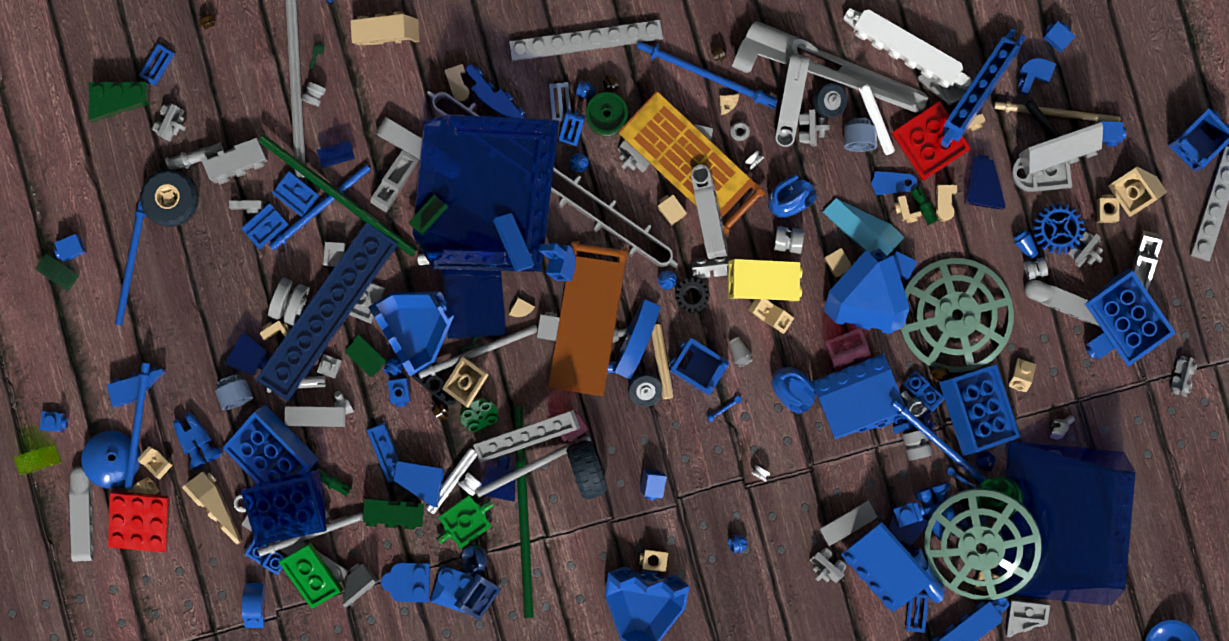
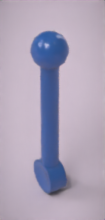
M736 396L734 398V401H732L731 403H729L713 415L709 414L707 416L708 421H714L715 417L726 411L728 408H730L734 404L741 403L742 398L740 396Z
M953 468L947 469L948 475L955 476L971 488L979 487L955 473Z

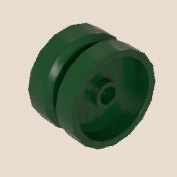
M611 92L595 95L586 107V120L589 128L601 137L618 135V132L628 120V109L624 100ZM607 111V113H611V115L609 117H605L604 112Z
M992 477L983 481L978 487L1004 492L1023 504V491L1014 479ZM976 496L978 508L992 509L1002 513L1008 504L993 497ZM1014 508L1008 518L1016 515L1019 511ZM985 515V516L988 517V518H991V519H994V520L997 519V518H995V517H992V516H989V515Z

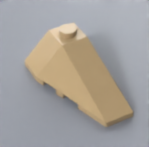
M201 472L182 488L198 506H205L207 508V515L214 521L218 520L220 522L219 527L236 544H240L242 539L219 486L215 483L217 479L210 472L208 474Z

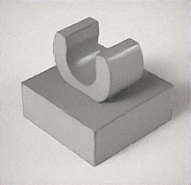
M323 354L317 372L336 379L342 361Z

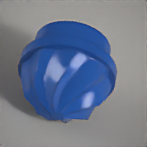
M579 81L576 96L581 97L582 100L591 98L595 93L593 85L588 81Z
M576 153L570 158L569 164L573 171L583 172L587 169L589 162L584 154Z
M663 271L658 277L659 286L665 290L672 289L677 283V277L672 271Z
M392 358L384 364L383 371L388 376L396 378L402 373L403 365L399 359Z
M735 534L732 538L728 539V545L732 553H742L747 547V539L742 535Z

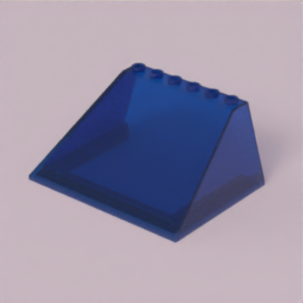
M448 114L424 121L414 216L433 195L449 206L424 236L419 234L414 228L412 231V235L432 269L515 271L493 221L496 217L512 213L534 263L533 267L522 271L542 272L543 254L539 252L540 244H545L559 120Z
M1009 441L1006 477L1014 479L1020 485L1024 497L1023 505L1034 517L1042 542L1041 558L1034 575L1024 587L1009 596L1111 606L1125 591L1136 473L1125 452ZM1020 512L1009 518L1017 527L1021 537L1033 534L1027 520ZM1004 524L1001 527V534L1004 540L1015 539L1012 531ZM1035 542L1023 545V556L1018 566L1028 572L1032 567L1035 556ZM1017 547L1007 548L1003 558L1014 563ZM998 565L997 575L1000 577L1008 570ZM1013 573L1005 581L996 584V593L1000 594L1012 589L1024 578Z

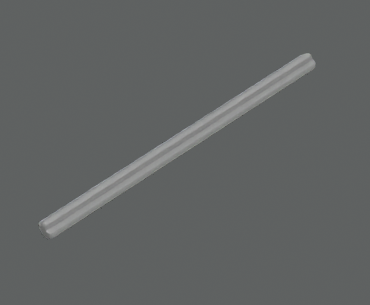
M286 0L294 157L305 165L296 0ZM295 170V176L297 178H305L302 174Z

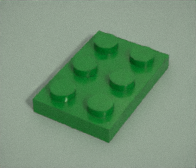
M311 542L279 561V564L311 609L341 593L343 590Z

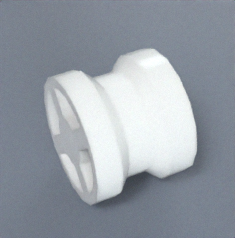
M467 472L465 479L460 481L458 485L473 496L476 488L481 487L482 483Z

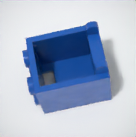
M1207 109L1200 113L1168 146L1194 172L1203 169L1229 143V124H1224L1216 111ZM1204 123L1218 136L1214 141L1200 128Z
M690 338L689 341L685 339L679 349L682 353L679 357L674 356L669 364V367H671L670 372L709 396L730 362L694 339ZM687 350H690L694 355L684 370L678 365Z

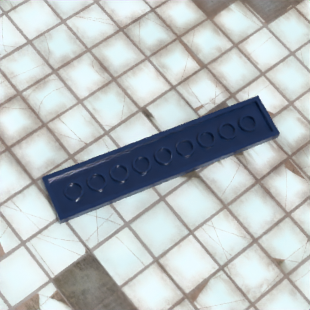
M366 222L256 380L288 402L395 251L398 243Z

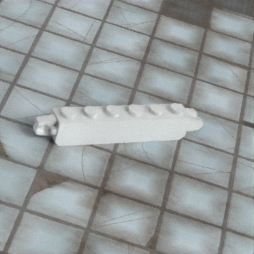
M849 8L845 14L844 20L854 28L855 35L862 40L868 39L875 48L879 50L883 48L894 59L900 58L905 61V65L912 69L916 67L921 70V74L929 79L931 77L935 78L942 87L953 88L955 85L960 89L967 90L971 85V78L962 73V63L871 10H865L863 13Z

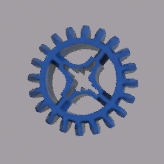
M1058 203L1057 209L1054 204H1050V210L1047 207L1043 208L1045 214L1038 212L1037 215L1041 219H1034V222L1039 224V226H1033V230H1038L1039 233L1033 236H1040L1041 239L1037 241V244L1044 242L1043 250L1049 246V253H1053L1054 249H1056V254L1059 255L1062 249L1063 253L1067 254L1068 248L1070 250L1075 249L1073 243L1077 246L1080 245V241L1077 238L1084 237L1079 232L1085 231V228L1079 226L1084 223V220L1078 221L1077 219L1081 214H1073L1076 208L1068 211L1069 204H1066L1062 209V204ZM1056 213L1065 215L1061 221L1049 218L1051 214ZM1069 220L1073 224V235H1071L1067 228ZM1045 222L1051 230L1048 238L1044 231ZM1062 224L1061 230L1063 231V233H1061L1060 231L1057 234H1055L1057 230L1056 226ZM1058 236L1069 240L1065 244L1053 243L1054 239Z

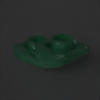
M46 253L35 267L36 271L68 292L79 278V275Z

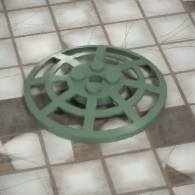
M964 258L939 260L920 270L906 286L904 291L907 299L911 293L920 298L917 308V322L906 325L905 321L904 327L900 331L910 351L926 365L932 368L935 365L942 366L951 373L972 371L991 362L1007 344L1014 323L1012 299L1003 281L985 265ZM947 264H966L978 268V271L974 278L964 275H950ZM934 268H940L943 278L933 282L925 291L914 287L917 281ZM985 273L998 283L1005 298L994 300L990 291L981 283ZM952 281H965L971 284L966 293L955 292ZM943 283L945 284L947 295L943 296L940 300L930 295L936 287ZM977 287L985 294L989 301L988 303L978 305L972 297ZM928 302L935 306L934 317L923 320L924 304ZM1008 306V325L1006 333L1002 337L994 332L997 324V308ZM956 309L962 312L960 320H955L952 317V312ZM991 310L992 320L988 328L979 322L981 312ZM936 325L942 332L938 342L929 335L926 327ZM920 329L925 340L934 347L929 357L922 354L915 346L908 332ZM975 329L985 335L977 344L970 347L968 335L974 332ZM949 337L960 338L963 349H951L944 346ZM990 338L999 343V346L993 353L974 364L972 352L984 346ZM940 352L950 355H964L967 366L952 367L935 361Z
M974 488L960 491L950 496L934 511L925 532V553L934 574L950 590L971 599L996 600L1017 592L1032 578L1041 558V534L1032 514L1014 497L994 489ZM976 496L993 497L1008 504L1002 513L992 509L978 508ZM968 498L970 509L959 513L951 521L941 514L951 504ZM1014 508L1027 520L1032 530V535L1021 537L1015 524L1008 518ZM979 515H989L997 518V521L993 526L981 524ZM971 516L973 525L965 531L956 526L959 521ZM937 520L946 527L942 536L941 549H930L931 532ZM1004 524L1012 531L1015 539L1004 540V537L999 532ZM950 532L960 538L958 548L947 549V539ZM1035 542V556L1032 567L1028 572L1018 566L1023 556V545ZM984 543L987 546V550L979 551L977 544ZM1017 547L1014 563L1003 558L1007 548ZM960 555L965 563L960 571L952 564L949 556ZM932 557L944 558L948 568L956 575L951 583L945 580L939 573ZM1000 565L1008 570L1002 576L993 579L990 569ZM972 568L983 571L985 580H975L967 577V574ZM1013 573L1024 578L1012 589L1004 593H996L994 585L1005 581ZM962 581L973 585L986 586L989 595H975L962 591L957 587Z

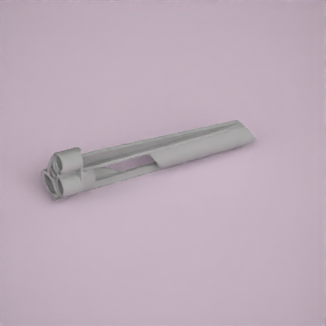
M755 21L750 27L732 65L733 68L745 73L751 72L758 55L789 65L791 53L798 54V47L842 65L838 71H835L809 60L807 71L809 73L847 85L856 90H859L860 86L868 84L874 97L915 113L923 112L929 99L922 91L819 50L801 38L759 21Z

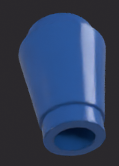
M1026 229L1013 237L1014 244L1029 259L1039 253L1030 232H1027Z

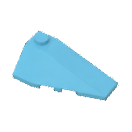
M837 198L823 211L864 252L867 250L870 253L880 248L888 256L904 238L891 224Z

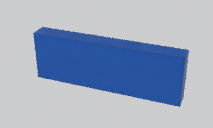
M510 213L496 217L493 220L515 272L533 267V260L513 214Z
M385 423L367 429V433L386 480L390 483L394 481L392 476L393 465H396L397 461L400 462L387 427Z

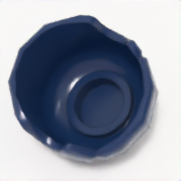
M470 545L468 548H464L462 552V566L465 573L469 575L481 573L487 565V555L484 548L479 545Z

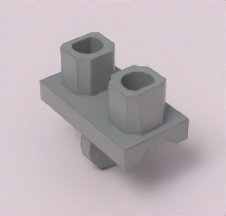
M173 104L171 106H162L160 114L165 116L163 123L156 121L152 128L158 136L170 142L173 135H177L179 129L183 131L186 129V127L181 125L184 120L182 116L185 111Z
M815 110L799 114V124L810 125V132H799L800 143L817 146V131H819V138H824L825 131L830 130V125H825L824 118H819V125H817Z
M626 140L621 143L618 151L622 153L620 159L624 162L622 168L625 170L629 166L633 171L638 168L643 173L650 163Z
M1085 232L1083 234L1084 237L1080 238V241L1086 245L1084 250L1082 251L1075 246V249L1069 251V256L1079 268L1087 259V263L1090 265L1094 261L1101 263L1103 260L1099 256L1103 251L1100 247L1094 252L1101 242V237L1097 234L1094 236Z
M827 548L816 553L809 560L815 565L813 571L818 574L815 578L817 581L823 578L826 582L831 579L837 583L838 580L843 578V572L847 565L841 560H837L834 565L828 560L833 554Z

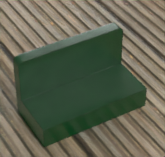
M433 195L408 224L424 236L449 206Z
M359 334L355 337L354 342L345 350V353L370 377H374L387 362Z

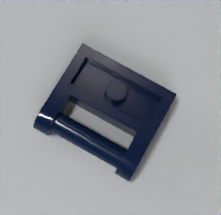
M475 573L473 576L474 580L460 600H457L454 605L480 621L501 588L480 574ZM480 583H481L482 585L479 587V589L477 590V592L475 593V595L472 597V599L470 600V602L468 603V605H466V603L469 601V599L471 598V596L473 595V593L475 592V590L478 588V586H479Z

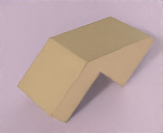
M755 299L748 309L756 317L782 334L786 332L794 319L783 309L773 305L766 299Z

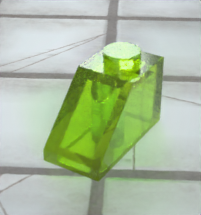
M55 445L13 457L19 476L28 475L61 463Z

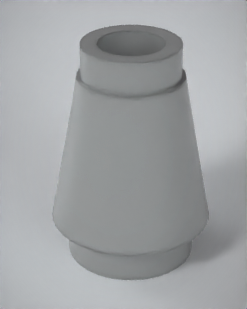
M739 337L729 341L735 364L742 367L753 361L751 358L752 354Z

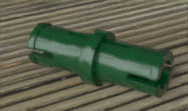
M922 187L911 191L910 193L918 205L917 209L921 211L927 225L929 226L939 221L931 207L932 203L928 201Z
M320 467L316 472L323 475V477L315 473L313 479L327 485V488L330 490L334 489L345 497L348 496L349 492L343 488L351 491L353 486L339 480L338 476H332Z

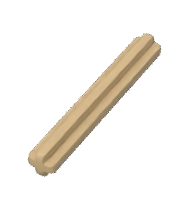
M655 324L652 331V339L659 380L663 389L662 397L663 399H671L674 395L662 325Z

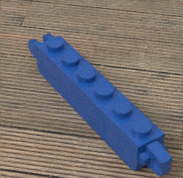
M1012 28L1007 36L1002 37L944 124L942 133L945 135L940 143L942 146L947 148L952 140L960 141L1017 56L1020 46L1026 38L1025 35L1022 34L1017 42L1011 40L1016 31Z
M1005 597L992 601L987 600L986 602L982 600L974 606L976 610L970 614L968 612L963 614L959 618V623L955 626L953 624L949 625L944 629L945 633L942 636H935L930 641H978L1001 623V614L1010 604Z

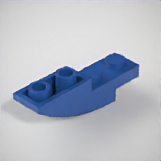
M470 64L465 68L466 72L476 83L471 90L486 106L510 120L519 123L525 122L523 116L526 114L520 106L515 107L512 101L514 99L508 91L503 92L500 89L494 93L495 87L490 81H484L482 78L484 74L478 66L474 68Z

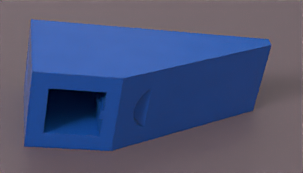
M159 367L149 369L148 375H150V379L147 380L146 391L166 373L165 369H160ZM141 372L130 374L129 379L123 380L122 377L111 380L112 384L106 385L112 407L117 408L137 401L140 381L138 374H141Z

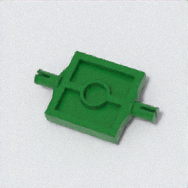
M469 495L438 517L444 525L445 532L436 537V539L440 540L439 543L442 544L451 538L460 549L492 527L486 518L485 512L494 507L493 503L489 505L491 503L489 500L480 506Z

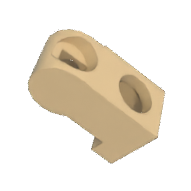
M463 64L446 69L445 73L454 98L460 103H465L470 98V92L464 85L461 75L466 74Z
M957 185L936 186V216L940 221L946 222L954 216L952 194L957 193Z

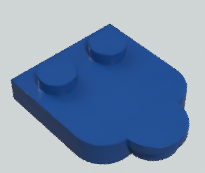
M398 563L392 567L390 573H386L382 577L381 585L384 590L390 592L391 597L395 601L429 602L430 563Z

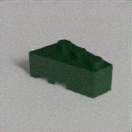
M89 82L88 120L92 123L150 104V85L147 82Z
M363 498L361 521L366 522L365 526L377 527V523L385 524L386 528H396V525H402L404 529L415 530L416 527H422L424 504Z

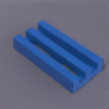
M158 43L140 72L139 77L156 86L175 53ZM160 49L163 50V52L161 53L160 57L158 58L157 62L155 63L154 67L152 68L151 72L147 77L145 74L147 73L148 69L150 68ZM168 53L169 55L167 56L166 60L164 61L154 80H152V77L154 76L164 57Z
M568 109L559 141L577 146L586 115L582 114V116H579L578 112L573 114ZM569 118H571L572 123L570 126L568 137L565 138L564 135L567 128V124ZM576 121H579L575 139L571 140Z
M919 593L915 596L916 605L913 627H910L913 598L908 601L905 630L925 633L929 596L928 594ZM922 597L924 598L921 628H918L920 599Z

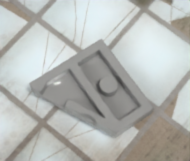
M924 75L918 76V80L947 105L959 102L965 94L963 89L955 85L953 88H944L933 77L929 79Z
M1011 599L1006 636L1012 637L1014 634L1030 631L1034 627L1047 625L1050 604Z

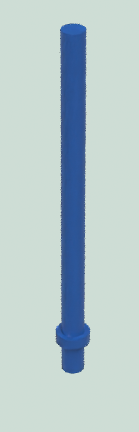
M365 164L336 189L344 193L371 169ZM328 195L284 233H279L277 235L278 238L269 244L270 247L275 250L282 243H287L286 240L335 199Z
M140 200L137 211L134 213L136 218L115 324L121 326L123 324L143 218L146 217Z
M142 362L141 374H138L140 381L124 489H132L147 380L150 379V375H148L150 363Z
M896 399L891 402V406L898 411L897 414L899 416H904L980 484L986 480L982 474L908 411L906 405L900 404Z

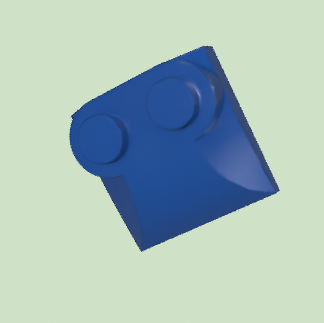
M442 565L430 602L466 613L454 604L457 600H460L472 583L474 575ZM473 595L471 596V598L469 599V601L466 603V605H468V603H469L470 600L472 599Z

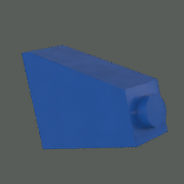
M398 461L396 465H393L392 476L395 482L433 507L439 506L445 469Z

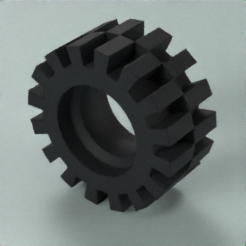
M698 278L685 279L678 285L675 292L677 305L688 313H696L703 310L708 304L710 297L708 287ZM689 288H695L700 293V298L695 303H690L685 299V292Z

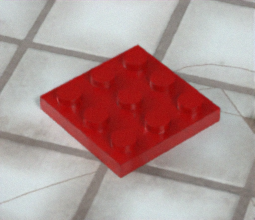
M940 101L891 133L922 181L971 150L963 136L960 141L952 140L947 148L940 144L945 135L942 133L944 124L949 118V114Z
M111 491L109 500L108 547L166 553L169 496Z

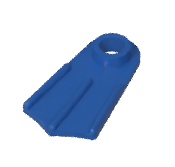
M876 171L871 185L876 195L912 191L917 185V180L911 174ZM906 179L911 180L912 184L910 186L904 184Z

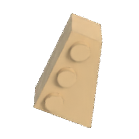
M393 12L390 16L375 14L373 18L358 16L356 20H351L352 43L357 45H377L393 41L395 43H402V40L420 42L419 21L416 18L405 15L404 12Z

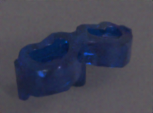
M930 411L924 412L922 414V423L933 432L932 427L937 425L936 423L930 424Z

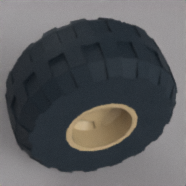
M173 169L159 170L150 175L142 186L140 194L141 207L147 217L154 223L166 227H175L186 223L193 217L199 205V193L193 180L185 173Z
M583 440L570 445L566 452L582 498L592 499L603 495L608 488L592 441Z

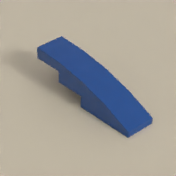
M645 298L643 299L626 331L628 335L619 350L621 355L613 368L615 373L631 380L651 337L661 308L660 305Z

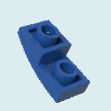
M916 370L902 384L930 412H933L945 400L944 396L932 387Z
M253 537L244 551V555L278 575L282 570L279 561L285 558V556L277 551L274 554L268 553L260 556L257 549L268 545Z

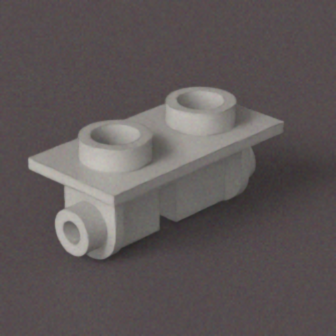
M717 257L710 260L699 258L692 261L693 277L698 279L709 278L710 270H713L714 277L727 276L729 257Z
M1184 356L1178 359L1175 373L1182 375L1181 377H1173L1170 388L1172 389V394L1179 395L1181 392V395L1186 397L1187 393L1191 392L1192 374L1196 373L1197 369L1195 359L1190 357L1188 361V357Z

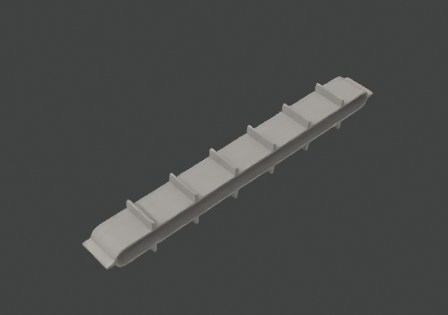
M428 91L429 97L433 100L432 103L435 110L456 125L454 132L457 136L463 130L491 150L489 154L491 160L498 154L526 174L524 178L526 184L531 179H534L561 198L560 208H563L568 203L597 223L594 228L596 233L603 227L632 248L629 253L631 257L637 251L657 266L666 267L671 265L674 268L677 267L678 264L672 259V250L649 234L651 225L643 230L614 210L616 206L615 200L608 206L579 185L581 182L580 176L575 181H572L544 161L547 157L546 152L543 151L539 157L510 137L512 133L510 127L504 133L475 113L477 106L474 102L467 108L445 92H439L435 95ZM446 98L666 250L670 254V260L661 263L438 109L437 102L440 99Z

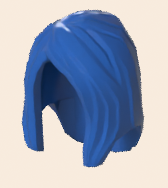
M796 174L787 177L770 192L768 196L769 210L777 217H789L805 210L817 199L814 187L805 180L795 181L799 178Z
M784 367L774 372L771 384L776 396L791 411L798 414L806 412L812 406L815 399L814 391L816 388L813 382L796 368Z

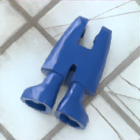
M191 412L185 414V417L191 426L190 429L185 430L179 418L173 421V425L184 454H190L189 469L190 471H195L206 464L197 449L201 448L207 462L219 458L223 453L221 449L212 448L208 444L212 439Z
M948 482L931 486L937 504L933 502L930 488L914 493L915 498L922 500L926 506L923 510L928 522L938 506L946 500L945 492L950 488ZM952 504L941 513L950 521L955 517ZM936 520L932 531L938 540L941 541L944 533L943 525Z
M920 548L910 550L911 556L934 580L924 590L932 601L941 602L944 598L945 588L926 561Z

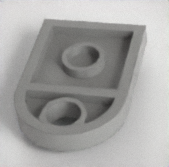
M1020 158L1013 165V181L1023 191L1037 192L1072 188L1071 171L1068 162L1062 163L1059 169L1050 171V168L1043 170L1044 174L1032 177V174H1030L1025 179L1017 176V170L1023 168Z

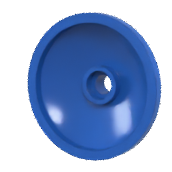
M105 431L93 436L87 442L82 452L81 464L85 475L92 483L108 489L125 485L131 438L121 432ZM137 450L134 476L136 475L140 465V462L138 461V458L140 457L139 450ZM114 455L115 460L112 462L109 461L108 456Z
M1178 620L1160 622L1151 629L1146 638V641H1201L1197 632L1190 625Z

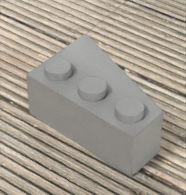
M255 138L238 144L225 152L223 150L217 152L218 155L209 159L207 157L201 158L209 180L221 185L230 181L229 178L232 176L240 177L245 175L248 169L254 168L255 170L265 166L264 163L268 159L261 143L258 142L259 140Z

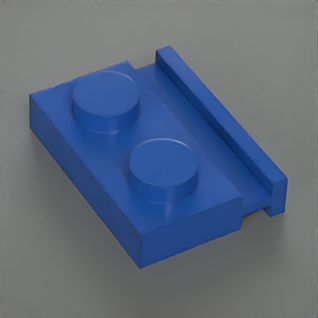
M291 172L286 174L272 192V194L301 217L304 216L320 196Z
M269 203L241 229L261 250L289 224Z

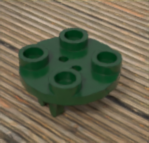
M483 397L473 399L469 407L463 406L459 415L461 423L470 432H476L495 424L498 412L495 403Z

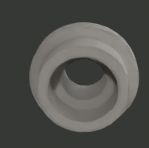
M737 122L731 127L730 133L733 139L743 141L748 138L750 130L744 122ZM741 128L743 129L744 133L742 135H738L736 133V130Z

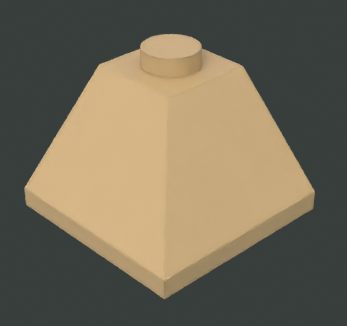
M1139 167L1134 168L1108 185L1115 197L1119 198V203L1129 217L1167 193L1157 176Z
M462 356L442 389L464 406L469 407L488 377V371Z

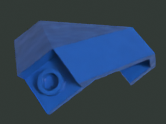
M880 248L870 253L866 250L829 291L824 312L837 324L844 325V322L855 324L857 328L867 330L871 328L880 329L882 333L887 334L903 328L910 307L894 256L888 257Z
M392 292L368 307L409 376L435 362L454 318V313L441 292Z
M621 567L608 572L604 596L620 640L660 641L685 610L689 585L677 575L669 574V577L657 576L658 572L642 570V573L630 571L631 568Z

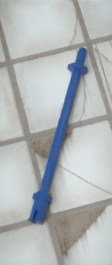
M643 42L637 43V48L651 54L652 60L655 57L661 58L747 95L756 104L761 103L774 110L779 98L764 93L762 89L752 90L659 50V44L656 47H652Z

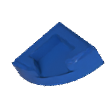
M908 421L893 426V431L896 434L912 429L915 426Z

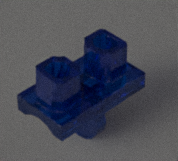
M350 140L317 149L322 169L355 159Z

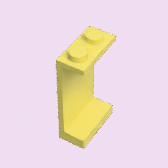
M729 260L728 299L800 301L802 295V287L800 286L802 267H800V262Z

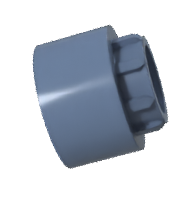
M854 118L849 120L847 126L844 127V148L846 150L865 152L877 148V130L870 119Z
M238 374L228 376L217 382L215 393L222 410L239 407L253 399L247 381L245 379L242 380V377Z

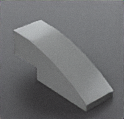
M402 150L382 179V183L373 194L370 203L387 213L413 172L418 159Z
M1143 230L1132 270L1148 291L1163 238L1160 234Z
M285 407L284 426L345 427L346 408Z
M866 501L819 528V531L827 545L831 546L873 521L878 516L870 502Z

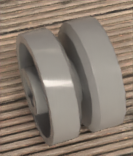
M283 277L272 298L268 316L279 320L284 314V322L294 326L304 310L310 287L298 284L294 288V281Z

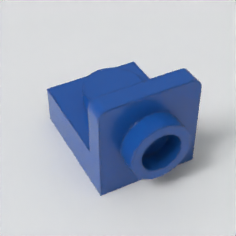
M41 412L40 430L64 432L67 429L68 417H66V413Z
M915 501L893 509L899 527L922 521V516L925 515L922 505H918Z

